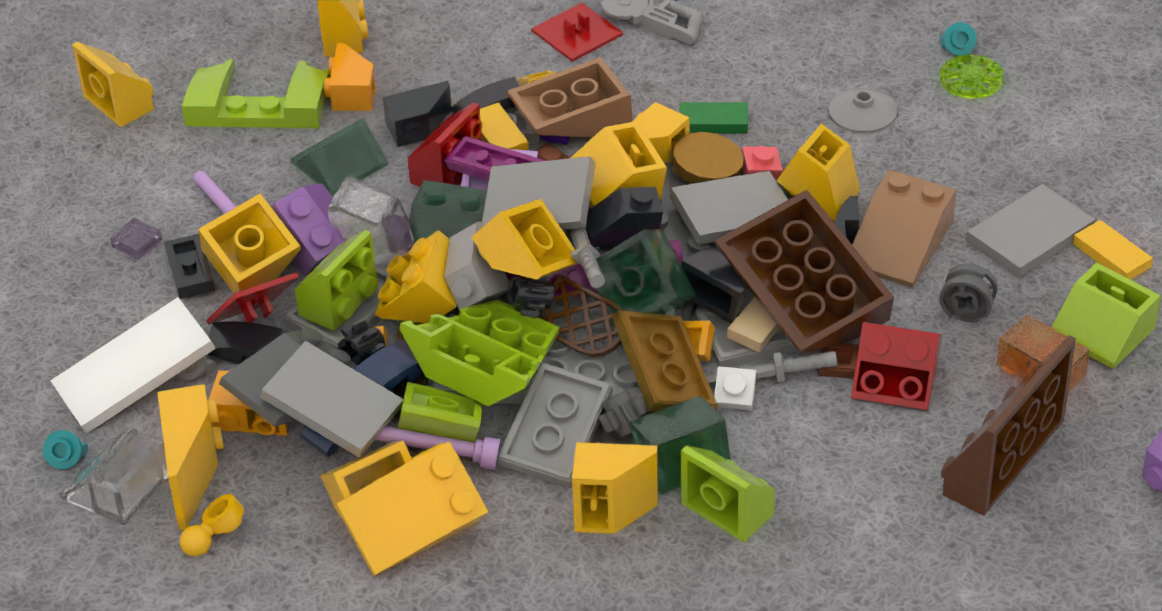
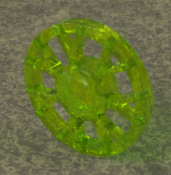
M969 54L955 56L947 60L940 69L939 78L943 88L953 95L963 98H982L997 92L1001 88L1004 73L1001 66L995 60L983 55ZM985 73H996L997 75H989ZM958 78V80L953 82L948 81V79ZM984 82H987V83H989L991 86L985 87V86L982 85V84H983ZM963 86H966V87H971V88H973V89H972V90H967V89H962V87H963Z

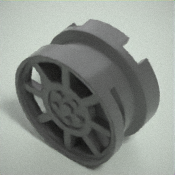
M959 264L953 267L946 277L939 296L940 305L950 317L954 314L961 316V321L979 322L980 318L989 315L993 300L998 291V284L995 277L987 269L976 264ZM986 277L991 284H987L983 278Z

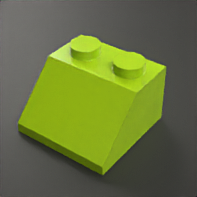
M685 446L681 450L682 505L742 542H745L774 515L775 488L770 486L764 479L753 476L738 467L732 460L725 459L712 450Z

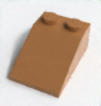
M601 57L508 90V96L536 135L594 137L604 127L633 121L631 95Z
M888 170L874 192L852 244L853 247L878 277L913 288L954 221L956 189Z

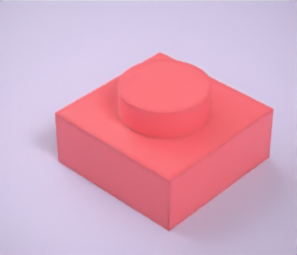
M742 146L741 152L744 156L742 168L744 175L770 171L777 181L783 172L777 147Z

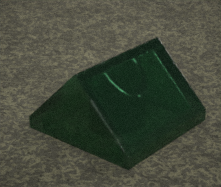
M364 118L291 158L293 165L317 184L323 183L332 196L388 165L385 155Z
M701 396L628 423L637 445L657 446L658 493L660 495L681 487V450L685 446L712 450L723 458L731 460L726 421Z

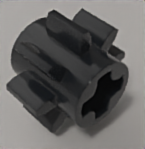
M517 276L511 279L508 287V301L510 305H515L514 310L519 311L521 316L538 317L539 309L545 310L550 308L554 298V287L551 281H546L547 276L540 279Z
M366 320L341 330L345 338L341 339L338 343V349L346 352L350 356L351 361L357 365L385 347V340L381 331L374 326H368Z

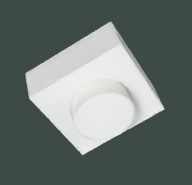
M718 366L714 393L718 408L752 411L756 370Z

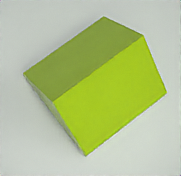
M407 382L397 428L475 442L481 423L482 403L460 393Z

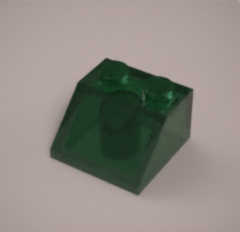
M423 180L412 202L403 255L410 251L420 238L426 239L437 230L450 239V237L479 221L482 223L487 190Z
M663 229L642 230L596 259L605 278V283L600 288H595L597 294L618 305L622 311L663 315L696 296ZM607 305L608 315L617 312ZM611 320V322H612V324H613V326H614V328H615V330H616V326H615V324H614V321Z

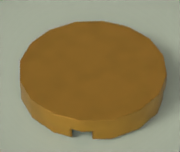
M708 132L690 133L681 137L674 145L672 156L675 172L691 184L740 176L744 158L740 148L733 141L719 134Z

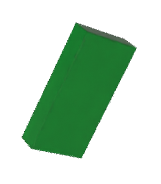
M679 102V113L689 117V133L748 134V102Z

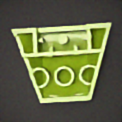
M498 299L460 308L459 315L449 318L435 314L430 315L428 323L414 325L411 320L400 323V331L427 378L488 407L527 387L558 336L560 327L538 317L521 316L519 311L514 310V306Z

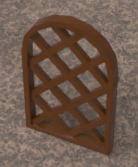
M559 275L553 284L554 294L559 287H561L562 294L554 296L552 303L563 300L565 310L552 314L550 306L549 309H546L547 316L540 317L554 324L553 319L566 316L568 326L559 329V334L555 340L573 349L575 352L590 357L605 356L615 351L622 342L619 336L613 341V336L619 334L617 329L611 331L610 320H613L619 310L622 311V309L611 300ZM565 284L577 290L567 293ZM581 295L582 305L570 309L568 298ZM586 295L598 301L587 304ZM607 305L617 312L608 315ZM602 306L603 316L590 320L589 309ZM539 309L538 317L540 316L543 310ZM584 311L586 321L573 325L571 314ZM605 322L607 332L594 336L592 325ZM587 327L589 337L576 341L574 330ZM569 332L570 341L559 335ZM608 338L609 346L596 350L595 341ZM590 343L591 350L579 346Z

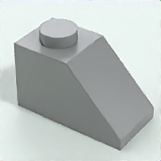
M481 221L450 237L444 278L459 310L460 308L489 302L507 292L509 287V281L505 272L492 269L488 262L482 258L477 245L471 238L483 227Z

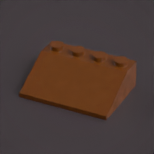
M808 190L715 240V246L799 354L859 338L863 322L882 325L890 320L894 296Z
M1068 335L1024 377L1017 387H1010L1004 396L1002 404L997 410L992 409L988 412L982 427L977 433L972 432L968 435L962 450L957 456H951L947 459L941 471V477L944 479L943 496L984 516L1064 422L1076 338Z

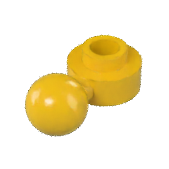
M225 494L215 499L205 509L201 525H191L182 531L179 538L181 550L186 555L193 557L205 554L211 547V537L214 534H228L238 528L244 513L243 505L233 494Z

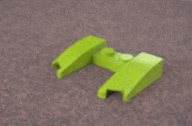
M234 59L223 61L219 65L198 68L190 81L182 103L185 126L319 129L326 100L324 84L325 78H330L329 69L321 70L310 66L309 62L299 60L292 75L286 97L227 96L235 66Z

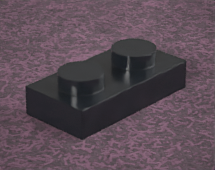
M199 234L164 241L179 299L215 291L207 257L201 250Z

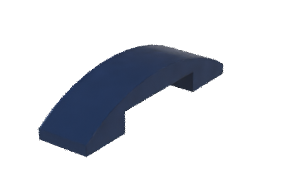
M405 339L382 348L354 368L355 371L389 391L402 380L413 383L423 374ZM304 425L300 432L302 439L327 457L340 447Z

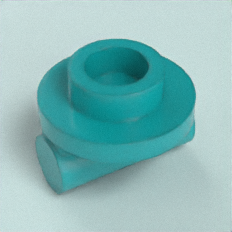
M963 22L950 25L945 30L944 35H940L941 48H946L949 53L956 56L969 54L977 43L975 30L969 24Z
M59 430L51 433L43 444L45 460L49 465L57 469L73 467L79 462L81 457H86L88 451L87 442H81L76 434L68 430Z

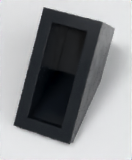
M448 81L383 97L385 123L397 147L426 140L451 112V94Z
M656 187L619 188L588 210L585 229L590 244L593 247L658 243L663 209Z
M707 247L681 260L675 292L732 324L740 313L744 287L742 279L720 252Z

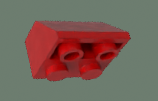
M473 102L448 117L407 157L411 184L445 197L454 187H458L462 183L463 173L448 169L445 159L465 136L482 141V121L480 120L479 104Z
M863 322L851 398L928 410L937 372L942 334Z

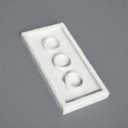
M177 297L50 381L87 434L216 348L179 297Z

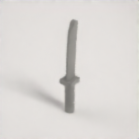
M585 228L569 229L576 249L571 252V256L584 268L591 286L600 288L605 283V278L596 258L601 256L600 253L590 244Z
M835 351L783 360L781 352L773 353L775 363L760 364L741 369L756 370V379L777 374L778 382L785 381V373L837 366ZM717 373L705 375L710 388L715 387Z

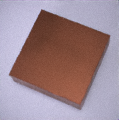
M837 343L822 348L821 353L835 351L837 366L820 368L819 376L854 379L859 344Z

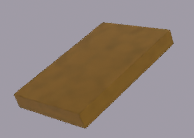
M619 310L614 316L613 321L648 411L712 415L718 408V405L681 316Z

